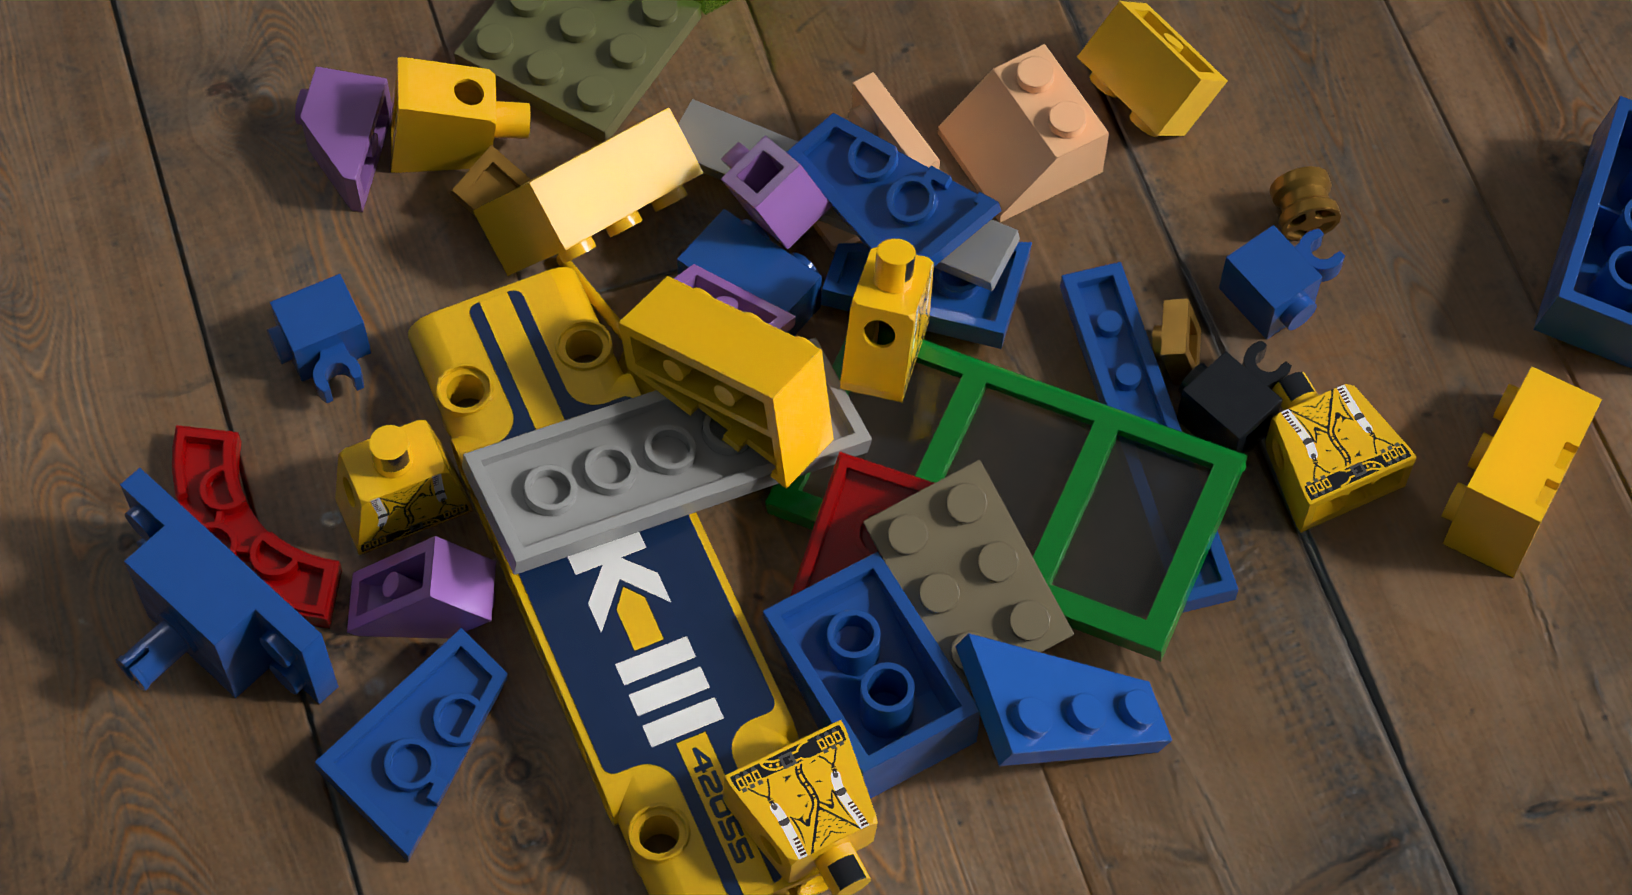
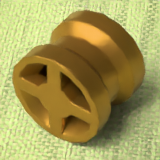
M1314 166L1296 168L1282 174L1271 184L1269 192L1274 205L1282 210L1278 222L1281 232L1286 238L1300 241L1307 232L1314 229H1320L1325 235L1340 223L1342 216L1339 206L1328 195L1332 184L1325 169Z

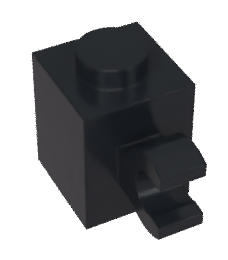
M1263 341L1252 344L1246 350L1242 364L1227 351L1209 367L1205 363H1200L1189 372L1179 387V392L1182 396L1177 413L1178 422L1197 438L1246 455L1267 436L1272 418L1279 413L1283 399L1272 389L1280 380L1290 374L1292 365L1286 361L1275 371L1266 372L1261 370L1257 364L1264 358L1267 344Z

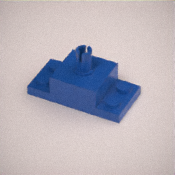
M141 468L137 469L120 484L130 508L124 514L125 518L142 537L136 542L138 549L124 563L148 617L157 624L124 655H120L115 659L120 669L131 681L137 680L135 684L142 691L149 689L150 685L186 652L235 698L269 668L280 683L290 692L296 695L303 689L319 705L339 687L323 636L312 624Z

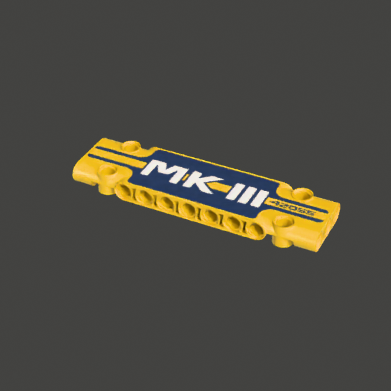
M569 267L550 269L420 318L409 329L408 338L441 412L444 429L452 438L450 439V444L457 466L607 815L614 826L619 825L630 850L633 867L642 878L648 894L818 895L829 890L819 870L795 882L788 883L785 881L727 808L723 800L725 775L798 741L799 737L788 708L697 513L677 518L514 575L462 469L463 454L641 395L630 373L623 374L613 353L611 335L605 326L599 323L576 271ZM582 355L598 357L589 363L574 361V359ZM473 398L480 400L479 403L472 407L462 408L455 406L463 399ZM658 834L669 835L677 841L674 848L660 854L648 851L643 847V844L647 839Z

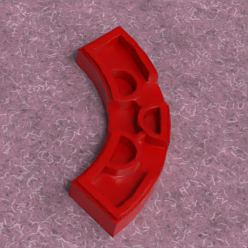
M176 425L172 446V475L178 503L310 624L330 629L342 574L340 561L322 558L297 549L280 539L272 531L268 532L258 521L250 509L241 487L239 458L242 441L239 432Z

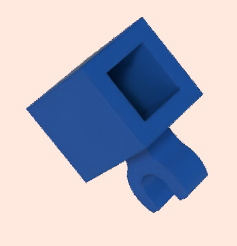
M1273 225L1228 255L1225 259L1219 289L1266 340L1285 327L1291 331L1304 324L1317 308L1315 301L1321 282L1333 279L1342 268L1345 255L1341 251L1328 259H1319L1312 254L1322 243L1324 233L1320 229L1307 232L1294 247Z
M341 274L270 302L277 326L267 329V333L281 364L292 360L302 382L313 378L317 393L325 403L334 401L329 381L337 375L348 376L357 391L364 388V379L357 359L371 354L365 324Z

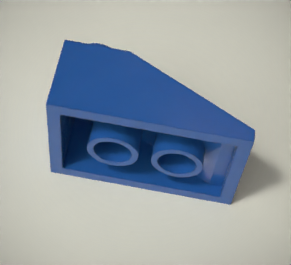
M879 552L763 610V618L818 729L821 730L839 720L843 722L870 799L977 742L980 713L974 699Z

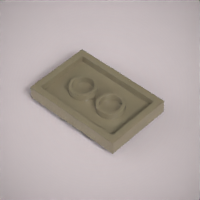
M980 459L863 521L879 554L968 691L971 688L955 647L968 633L1037 652H1043L1074 635Z

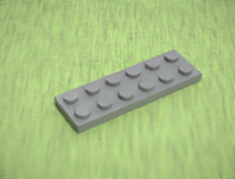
M816 337L809 339L816 347L822 349ZM823 350L822 356L834 440L799 476L835 464L839 452L855 457L868 453L872 441L846 391L840 389V380ZM657 390L463 454L462 469L514 575L778 484L776 480L770 477L776 467L747 444L737 452L722 440L723 435L728 430L699 408L690 416Z

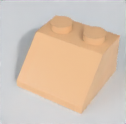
M1045 44L993 68L938 126V135L978 193L981 192L999 202L1002 211L995 216L999 223L1102 173L1109 132Z

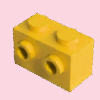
M1119 1L1077 56L1092 71L1089 75L1091 82L1103 93L1113 98L1118 97L1132 110L1129 114L1131 121L1140 130L1153 137L1185 136L1228 81L1147 3Z

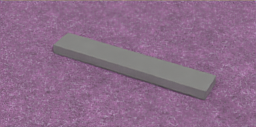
M694 99L691 100L678 123L703 173L719 180L730 170L721 158L738 142L750 151L766 135L785 152L798 142ZM832 207L819 219V221L856 235ZM991 219L934 268L993 291L1020 240L1018 230Z

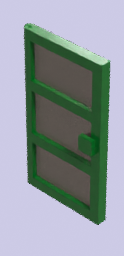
M879 324L877 344L886 345L894 341L895 332L893 328ZM846 339L832 365L840 381ZM926 340L922 342L902 402L845 390L872 438L868 453L856 457L934 483L980 459L1070 627L1160 662L1162 661L1242 472L1246 469L1247 455ZM835 464L798 476L787 489L780 483L773 485L765 501L767 513L813 530Z

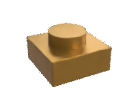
M490 145L449 194L475 216L473 210L511 192L531 179L496 148Z
M1189 299L1164 300L1162 325H1154L1153 352L1157 363L1164 362L1173 385H1181L1189 372L1199 365L1201 328Z

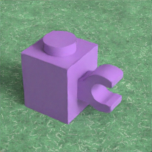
M766 135L750 151L738 142L721 158L724 164L730 168L721 178L723 183L751 218L787 249L832 207L801 164Z

